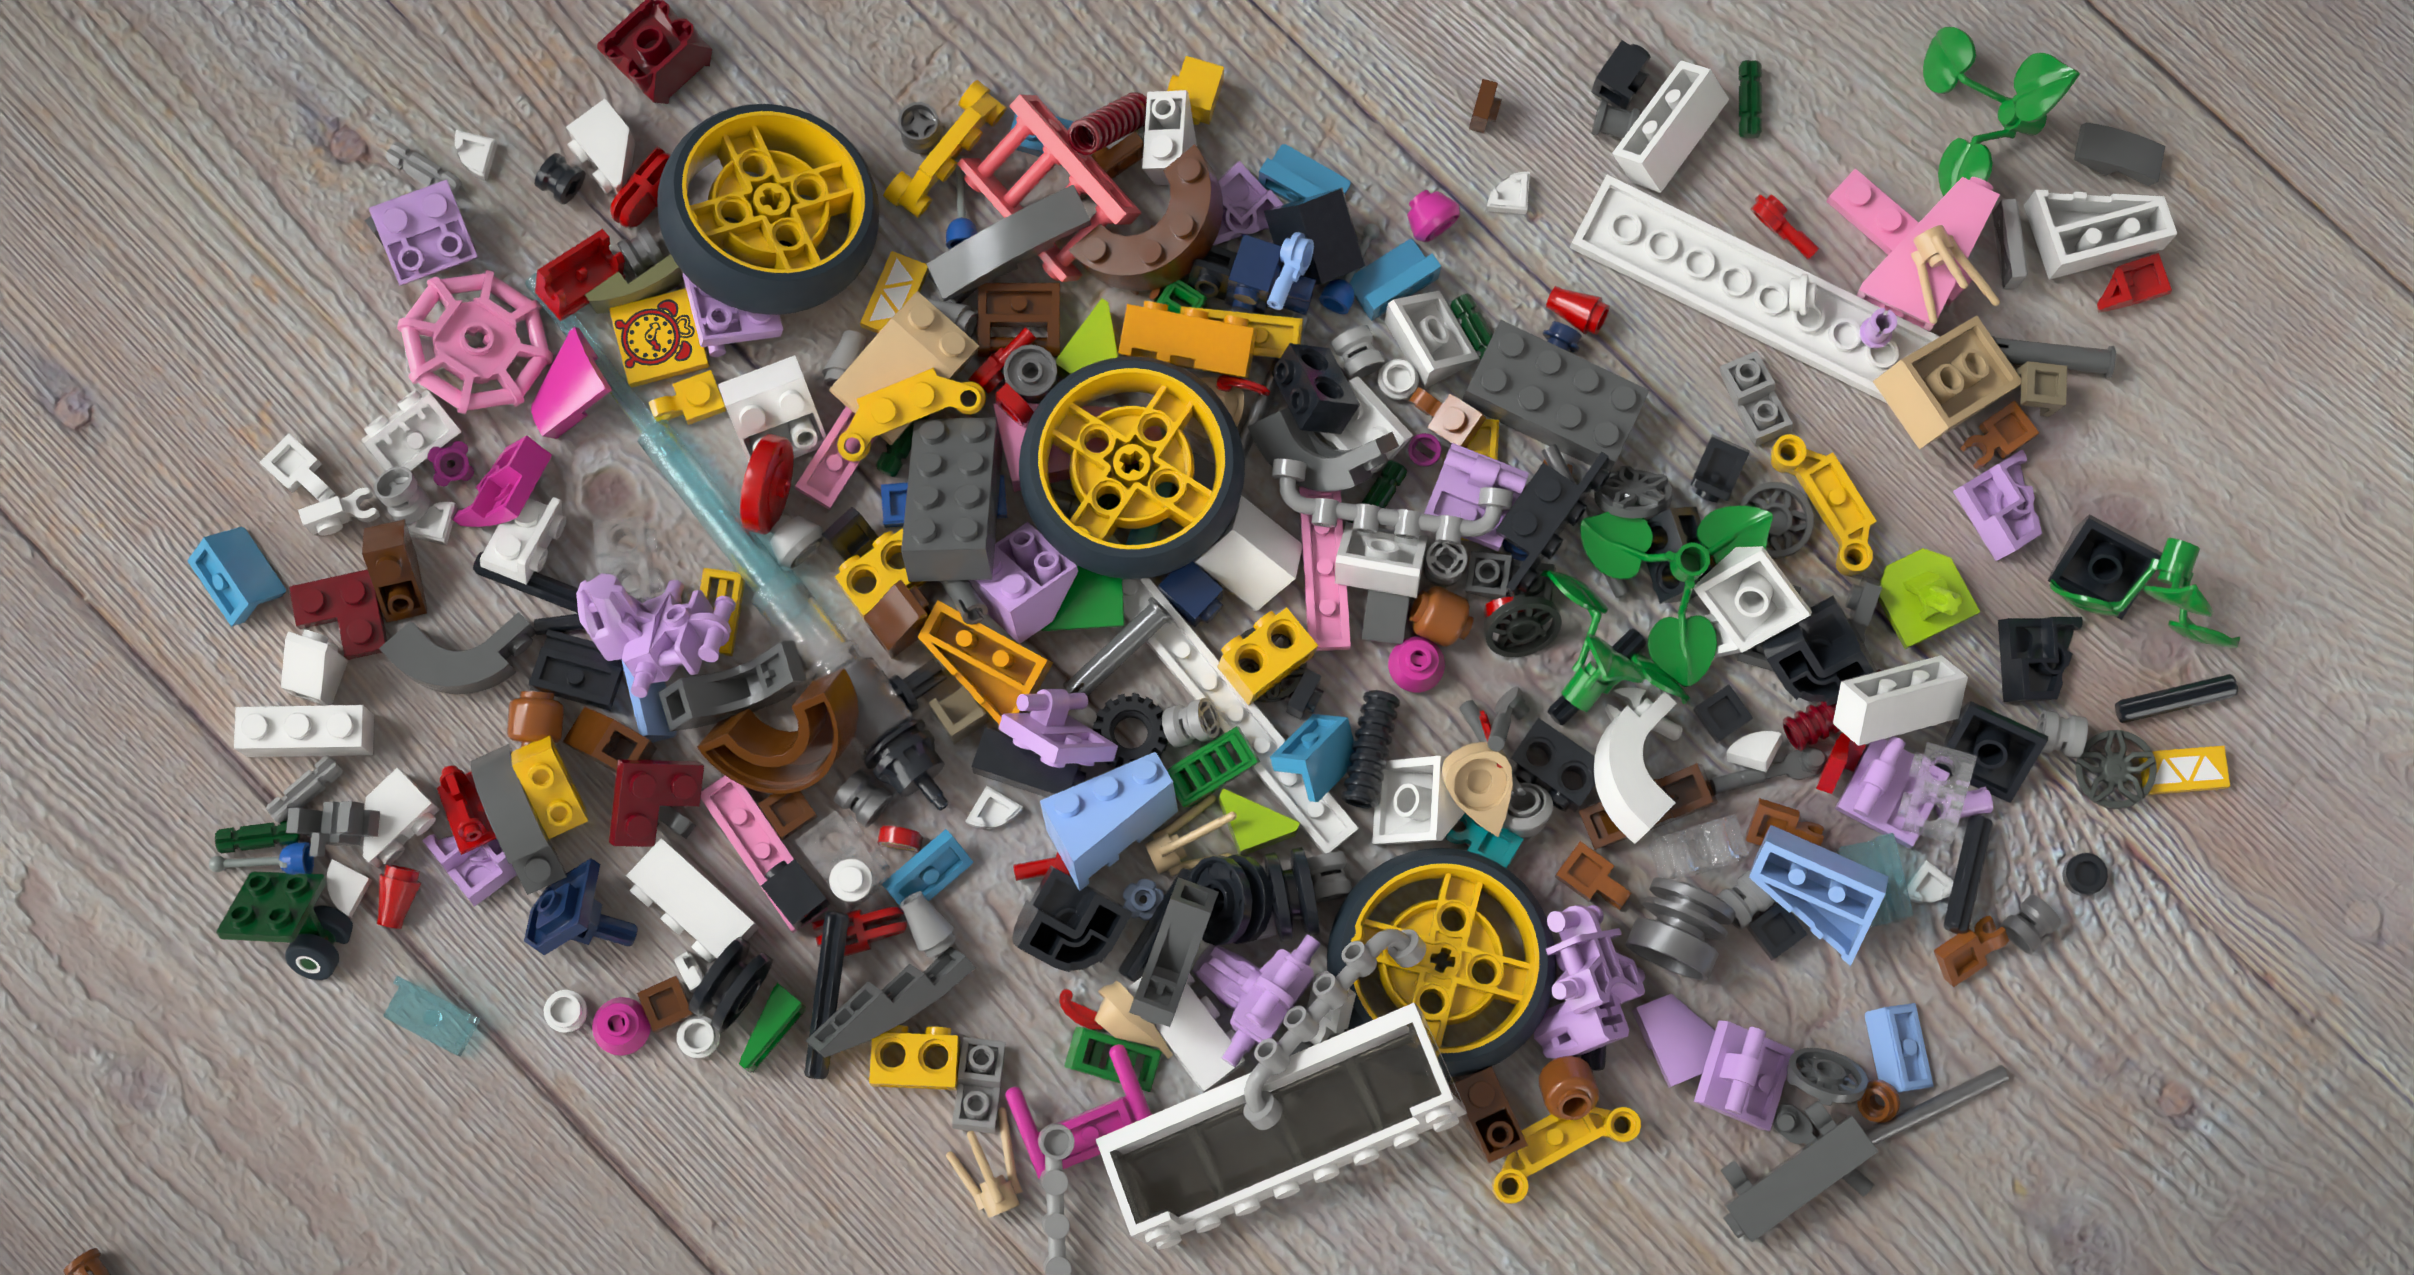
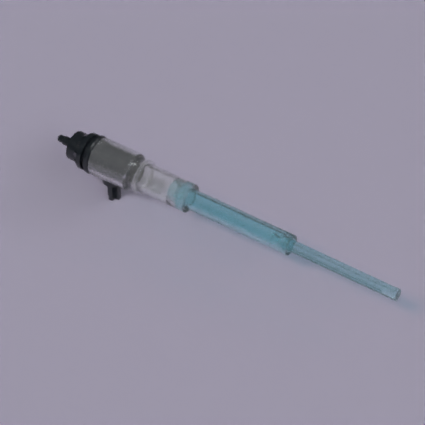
M537 273L530 276L525 282L526 287L532 292L564 335L567 337L569 331L574 327L580 328L598 357L594 362L612 389L609 393L640 431L641 435L638 438V444L755 593L751 601L781 641H795L798 654L803 662V669L806 672L807 680L805 681L810 685L814 680L845 668L854 685L859 707L858 725L850 745L860 758L865 760V766L868 769L874 768L873 773L879 781L891 784L901 797L909 796L920 789L937 810L942 811L945 809L949 802L933 780L943 769L945 763L935 751L934 736L929 730H924L925 722L922 719H910L911 713L919 708L917 699L947 679L939 662L936 663L932 659L904 679L898 675L888 678L873 657L860 656L858 654L859 645L856 641L853 640L839 621H834L829 617L794 570L784 571L754 532L745 530L739 512L667 420L656 421L574 314L563 321H560L535 293Z

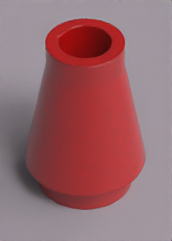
M1555 286L1548 297L1546 308L1554 311L1583 334L1590 332L1597 335L1607 318L1610 305L1603 303L1602 297Z
M386 864L384 874H379V907L376 924L402 929L403 921L422 884L418 881L420 871Z

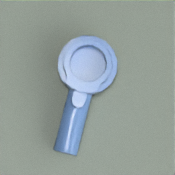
M1295 232L1291 239L1286 238L1282 244L1280 261L1285 263L1281 275L1275 281L1267 304L1274 309L1281 310L1283 308L1293 281L1297 282L1300 275H1304L1311 263L1314 243L1312 239L1305 238L1303 233Z

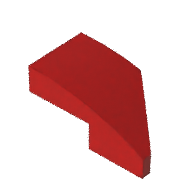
M2159 253L2116 267L2107 288L2097 303L2098 313L2139 304L2171 294L2172 289Z
M1842 732L1836 740L1823 768L1816 789L1832 794L1843 769L1854 772L1866 744L1858 746Z

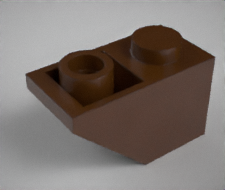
M405 519L364 528L362 555L386 623L427 614V604L417 554Z
M899 580L864 617V620L869 630L890 658L893 659L919 640L918 635L931 611L928 608L929 603L915 585L908 589L904 582Z
M584 706L563 740L564 744L617 773L618 759L651 760L657 750L655 745L646 737Z
M1492 1066L1454 1083L1467 1111V1114L1462 1115V1119L1488 1164L1528 1146Z

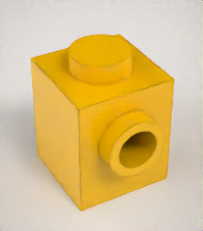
M1185 56L1180 75H1172L1167 91L1187 90L1193 125H1198L1200 122L1210 125L1224 82V67Z

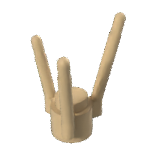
M1943 225L1930 228L1913 239L1917 251L1913 252L1911 257L1917 266L1924 302L1931 324L1937 322V315L1926 267L1928 262L1932 268L1946 264L1962 289H1966L1968 283L1953 259L1955 258L1994 306L2000 304L1999 298L1960 250L1953 236H1948Z
M1210 795L1168 827L1152 834L1154 840L1146 843L1145 846L1158 874L1169 870L1172 877L1177 875L1181 869L1191 870L1201 859L1208 858L1203 857L1180 861L1187 857L1183 846L1235 820L1237 817L1236 813L1230 812L1180 838L1177 833L1174 834L1216 801V796ZM1225 853V854H1220V855H1221V856L1228 857V856H1231L1232 854H1230V853Z
M1004 1107L998 1109V1117L1008 1182H1006L1003 1174L994 1177L974 1131H969L967 1137L986 1181L979 1184L981 1190L956 1155L951 1151L946 1154L954 1170L972 1194L978 1210L985 1208L988 1218L1020 1205L1016 1194L1023 1192L1017 1179L1010 1128Z

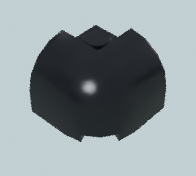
M1834 595L1810 607L1812 611L1811 616L1763 641V649L1767 661L1785 689L1796 700L1801 698L1809 702H1826L1827 706L1836 704L1841 681L1877 672L1851 619L1847 618Z
M1050 865L1031 901L1026 900L1015 924L1012 941L1017 948L1056 969L1066 972L1084 970L1098 962L1101 963L1112 951L1132 912L1089 885L1079 891L1071 876Z

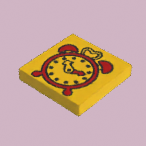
M686 288L609 308L630 388L710 367L705 347L700 346Z

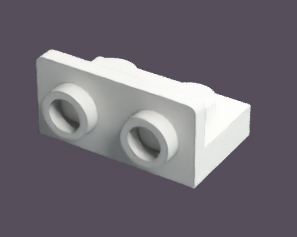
M1357 376L1348 383L1360 403L1359 408L1341 435L1322 432L1321 434L1327 440L1333 442L1338 449L1350 450L1393 432L1399 447L1385 453L1390 461L1414 435ZM1388 461L1370 469L1371 474L1383 469Z
M416 389L398 402L397 405L400 410L389 419L381 415L366 426L364 431L368 435L361 440L386 471L397 466L406 467L411 471L427 459V454L432 447L437 446L441 448L461 433V430L428 390L420 394Z
M553 497L549 505L528 498L517 518L498 525L480 557L481 567L527 585L533 572H540L548 555L547 547L552 538L557 540L564 530L566 517L562 513V500Z

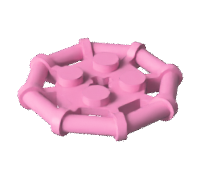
M485 270V273L445 279H439L435 276L428 280V287L406 317L399 319L397 329L402 332L411 371L408 377L412 383H419L458 409L457 413L466 414L468 410L509 404L517 407L522 404L525 394L545 366L551 364L553 360V353L549 351L540 315L542 306L538 300L532 301L494 276V271ZM481 290L480 297L474 298L471 302L462 303L463 300L456 301L451 295ZM490 293L516 310L509 313L489 299ZM437 301L441 302L446 308L435 324L424 321ZM525 320L531 345L522 344L520 338L517 337L516 324ZM479 332L484 335L483 343L486 346L475 349L468 345L469 340L465 338V335L475 336ZM419 335L432 337L433 352L436 357L425 362ZM517 356L527 358L529 360L514 381L507 372L508 368ZM441 367L463 381L462 391L433 372ZM497 379L503 389L471 393L473 383L485 384L490 380Z

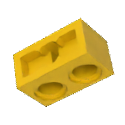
M903 528L895 534L893 531H888L881 535L872 544L874 549L861 558L859 555H854L847 559L838 568L840 573L834 576L838 586L863 620L899 580H902L908 589L914 585L919 588L927 582H909L905 568L897 570L888 565L889 559L894 554L902 553ZM862 577H871L876 580V586L871 592L861 594L854 590L856 582Z
M1287 607L1277 615L1273 611L1268 612L1253 625L1255 628L1253 633L1245 639L1238 635L1221 649L1223 655L1217 668L1248 706L1310 660L1318 648V644ZM1274 634L1285 635L1289 638L1291 647L1279 648L1275 646L1271 636ZM1243 658L1253 659L1258 664L1259 671L1255 673L1245 672L1239 666L1238 661Z
M550 735L511 752L512 767L548 839L588 822L586 806Z
M898 1025L872 1039L869 1084L872 1087L957 1090L961 1039L957 1035H951V1028L926 1027L925 1034L908 1033V1026ZM891 1045H900L904 1047L906 1053L903 1063L897 1067H887L883 1062L885 1049ZM933 1047H943L948 1051V1061L940 1069H931L925 1063V1056Z

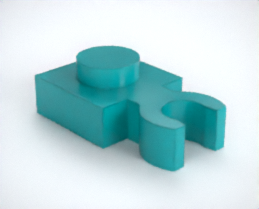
M1466 813L1459 819V821L1465 824L1466 829L1462 832H1455L1451 829L1445 836L1451 843H1466L1470 845L1467 851L1487 857L1506 869L1524 840L1503 826L1499 837L1483 827L1476 825L1475 821Z

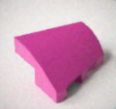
M574 327L569 331L531 405L534 422L543 437L559 438L588 416L585 410L612 391L594 362L598 359L597 355L578 327Z
M527 435L507 446L497 458L490 471L475 487L479 493L474 502L463 510H458L452 520L460 526L483 527L502 524L517 518L551 459L552 454Z

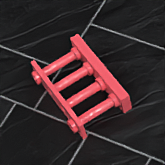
M1020 94L1009 106L1018 116L1015 127L983 162L979 158H961L957 165L965 173L964 180L975 191L983 193L1004 218L1023 209L1019 203L1055 164L1062 165L1071 175L1069 177L1070 183L1065 188L1074 185L1079 196L1081 194H1088L1097 204L1095 207L1097 212L1090 218L1091 225L1079 230L1061 250L1054 243L1053 248L1038 254V256L1044 262L1042 264L1044 271L1054 280L1061 282L1078 281L1083 275L1073 265L1072 262L1075 257L1069 249L1099 224L1104 227L1108 223L1115 225L1132 224L1142 212L1090 155L1079 154L1072 148L1068 138V130L1037 95ZM1029 134L1035 135L1043 143L1044 147L1042 150L1044 153L1008 191L993 174Z

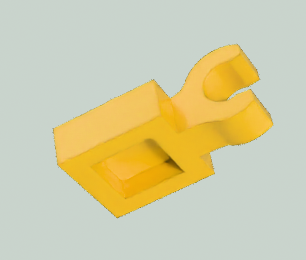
M711 370L673 383L675 396H663L648 402L656 424L667 422L684 414L687 424L690 425L726 412L725 404Z

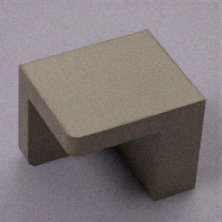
M2028 361L2015 370L2021 378L2020 405L2040 407V416L2050 417L2066 406L2067 366Z
M964 686L940 702L936 698L929 702L932 713L954 745L989 722L983 707L978 705Z

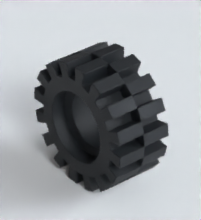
M1124 693L1118 695L1116 700H1108L1105 703V707L1099 709L1096 714L1097 718L1093 725V731L1118 745L1114 761L1105 762L1107 765L1111 764L1116 769L1154 752L1161 759V755L1168 745V740L1162 725L1163 710L1159 705L1156 706L1152 699L1147 696L1145 699L1141 698L1136 693L1125 697ZM1126 718H1136L1142 721L1148 732L1144 743L1136 748L1121 746L1114 736L1115 728L1120 721Z

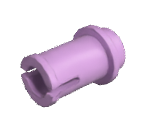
M1885 308L1877 309L1870 318H1867L1862 323L1859 335L1866 346L1878 349L1890 342L1892 331L1897 326V317L1893 311L1888 310L1887 314L1883 315Z
M1986 787L1958 794H1952L1950 791L1943 792L1942 797L1937 798L1935 807L1941 822L1948 821L1949 824H1956L1960 818L1992 813L1993 801L1990 791Z

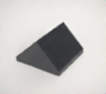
M1342 187L1264 210L1274 244L1282 246L1286 238L1291 239L1295 232L1303 233L1305 238L1313 240L1312 260L1303 276L1315 279V285L1326 283L1365 267L1364 258ZM1280 261V264L1282 265L1281 269H1283L1285 263Z
M2089 514L2073 529L2048 578V582L2053 579L2063 590L2069 593L2092 597L2106 602H2119L2149 568L2152 558L2160 560L2162 552ZM2141 590L2129 603V605L2124 609V611L2120 612L2119 616L2117 617L2118 619H2123V617L2125 616V614L2127 613V611L2129 610V608L2131 607V605L2133 604Z
M1970 701L1961 708L1959 718L1953 720L1935 766L1950 773V776L1978 789L1986 787L1991 795L2011 803L2046 745L2049 736Z

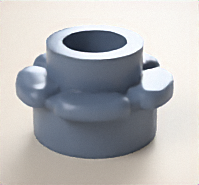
M1140 879L1136 884L1130 883L1123 893V898L1126 901L1124 907L1132 912V918L1138 917L1147 921L1152 917L1156 908L1163 900V891L1157 889L1156 883L1149 879ZM1146 896L1148 900L1143 904L1139 901V898Z

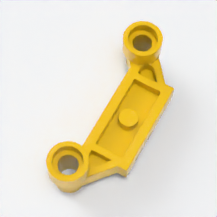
M975 80L965 91L958 103V106L965 111L922 162L915 176L911 178L904 171H901L891 181L883 197L896 207L901 205L917 218L921 217L933 200L927 195L938 179L944 182L949 178L958 163L955 161V158L963 149L970 151L983 134L980 128L986 122L994 127L1006 112L1007 107L989 94L990 89L979 80Z
M934 368L856 399L859 408L848 429L838 438V451L848 461H860L869 454L872 438L949 406L967 415L979 412L986 402L985 391L976 382L966 381L961 383L938 376ZM971 390L976 394L977 401L973 406H966L962 403L961 395L964 391ZM849 438L859 440L861 444L859 452L851 453L848 451L846 442Z
M1787 434L1781 436L1771 450L1772 467L1778 472H1787L1796 476L1839 544L1836 560L1837 570L1844 576H1853L1864 572L1873 560V552L1868 544L1870 527L1877 522L1833 452L1825 456L1808 450L1804 441L1796 435ZM1781 453L1788 454L1791 460H1785ZM1846 556L1854 558L1856 565L1850 564Z
M1595 1107L1585 1117L1577 1120L1559 1119L1551 1114L1521 1130L1528 1146L1506 1156L1501 1171L1493 1180L1492 1189L1495 1197L1505 1204H1514L1521 1201L1528 1192V1176L1600 1137L1611 1138L1619 1143L1633 1140L1641 1129V1121L1638 1114L1627 1107H1619L1613 1111ZM1618 1118L1624 1120L1627 1125L1624 1134L1617 1132L1614 1127V1122ZM1505 1179H1509L1515 1184L1513 1195H1507L1503 1192L1502 1183Z

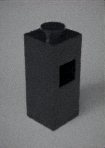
M986 727L971 766L974 774L1046 798L1085 782L1087 774L1080 771L1082 765L1078 763H1067L1062 768L1049 766L1040 760L1041 756L1039 754L1016 746L1013 743L1012 737Z

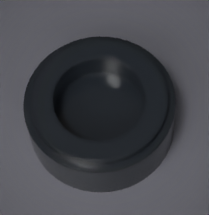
M2081 853L2070 858L2064 865L2062 872L2063 882L2072 893L2078 896H2090L2099 892L2105 886L2108 879V870L2103 860L2091 853Z

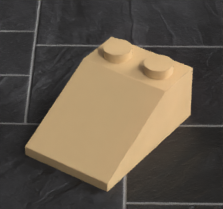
M917 291L888 321L832 385L829 391L856 414L859 408L857 398L931 368L935 369L938 376L953 380L968 365L979 345ZM914 421L880 434V436L892 445Z
M1975 316L1904 357L1875 379L1873 383L1920 450L2020 386L2021 378L1979 317Z

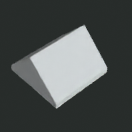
M1440 290L1393 299L1388 303L1384 321L1407 361L1417 370L1419 381L1424 390L1480 359Z
M1241 495L1239 505L1226 530L1205 553L1193 562L1252 610L1258 611L1296 579L1302 543Z
M1346 522L1336 557L1335 584L1417 598L1428 536L1419 535L1418 539L1401 538L1394 535V530L1378 528L1377 533H1364L1353 530V523Z
M1763 546L1736 547L1698 581L1693 588L1742 653L1811 616L1812 613Z

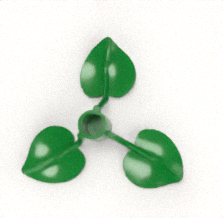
M1955 27L1941 28L1932 39L1924 59L1923 77L1927 87L1935 93L1946 94L1952 91L1957 85L1958 80H1960L1961 83L2002 103L1998 109V120L2004 127V130L1975 135L1971 142L1957 138L1950 143L1942 155L1938 170L1939 185L1943 196L1962 177L1968 180L1971 177H1977L1987 182L1992 172L1993 161L1990 150L1987 146L1980 143L2004 137L2013 139L2016 132L2030 136L2040 133L2046 124L2047 114L2065 96L2080 73L2052 55L2035 53L2021 64L2015 75L2014 89L2017 94L2013 98L2005 97L1968 78L1964 74L1970 69L1976 59L1975 45L1971 37L1963 30Z
M1751 506L1718 508L1707 514L1698 526L1697 537L1702 545L1687 543L1676 553L1668 551L1661 554L1645 553L1652 544L1653 535L1644 518H1623L1606 512L1584 518L1581 521L1580 534L1585 553L1592 564L1604 575L1619 580L1631 579L1638 573L1641 560L1645 562L1668 561L1670 562L1673 576L1679 581L1685 582L1678 610V619L1665 617L1659 620L1653 626L1648 636V651L1652 661L1681 686L1690 687L1705 675L1714 659L1717 648L1716 632L1709 619L1701 615L1686 618V611L1692 589L1695 586V580L1708 569L1711 556H1713L1714 563L1717 565L1736 547L1763 546L1766 550L1773 514Z
M2167 538L2160 560L2152 558L2149 568L2119 602H2106L2092 597L2065 592L2053 579H2051L2049 584L2056 594L2081 610L2118 617L2120 612L2124 611L2153 574L2158 571L2160 573L2157 579L2172 585L2171 588L2144 586L2143 591L2159 601L2180 608L2179 622L2172 620L2168 622V626L2173 631L2193 641L2221 647L2237 648L2240 637L2231 638L2219 631L2197 626L2189 619L2188 612L2212 617L2214 611L2197 585L2190 586L2194 574L2192 571L2200 548L2186 541Z
M1543 570L1540 576L1549 577L1565 596L1587 609L1592 617L1578 661L1572 667V670L1576 673L1561 691L1562 695L1571 704L1584 712H1589L1602 693L1608 694L1622 680L1643 683L1645 679L1657 688L1680 697L1683 704L1688 703L1690 697L1679 683L1660 669L1652 659L1640 654H1634L1631 657V661L1625 655L1615 651L1606 641L1595 636L1602 617L1601 613L1606 614L1608 608L1593 589L1567 574ZM1591 650L1596 663L1590 661L1586 666L1585 662Z

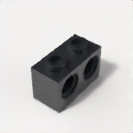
M1289 343L1271 372L1300 430L1341 435L1360 406L1330 348Z
M1696 506L1669 508L1646 520L1653 535L1652 544L1645 552L1647 554H1661L1668 551L1676 553L1687 543L1702 545L1697 537V529L1701 519ZM1713 556L1710 557L1708 569L1695 580V585L1716 566ZM1646 562L1652 579V586L1657 594L1659 603L1681 602L1685 582L1679 581L1673 576L1670 562ZM1692 589L1690 599L1698 596L1694 589Z
M1540 718L1536 720L1509 760L1511 769L1520 783H1531L1541 786L1550 794L1553 806L1564 812L1568 808L1576 812L1595 785V756ZM1533 747L1541 748L1547 754L1548 763L1544 766L1531 764L1527 759V750ZM1573 771L1579 774L1583 783L1582 788L1579 790L1566 788L1561 780L1562 773Z

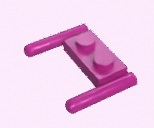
M1121 1044L1111 1047L1109 1055L1126 1096L1119 1097L1058 1123L1066 1126L1072 1132L1075 1141L1070 1155L1062 1159L1063 1169L1100 1155L1101 1153L1096 1142L1097 1138L1152 1115L1126 1048ZM1011 1087L1007 1090L1005 1096L1038 1179H1040L1042 1172L1045 1170V1155L1038 1145V1137L1041 1131L1038 1132L1022 1090L1019 1087Z

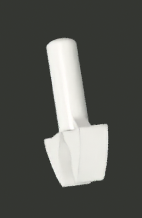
M1630 687L1615 689L1612 695L1626 700L1634 711L1643 702L1641 698L1646 690ZM1610 704L1605 706L1611 721L1621 713V711ZM1663 717L1652 730L1676 741L1680 738L1683 729L1682 726Z

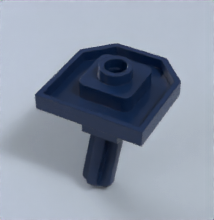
M590 858L566 873V878L545 888L530 910L524 942L543 955L548 954L569 940L589 945L593 936L630 947L636 939L638 927L634 923L601 914L602 904L594 899L601 864Z

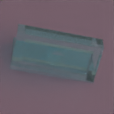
M1894 833L1877 836L1868 842L1843 846L1837 850V854L1889 876L1886 894L1870 927L1905 921L1914 916Z
M396 976L393 983L399 986L382 1017L461 1057L481 1019L412 982Z

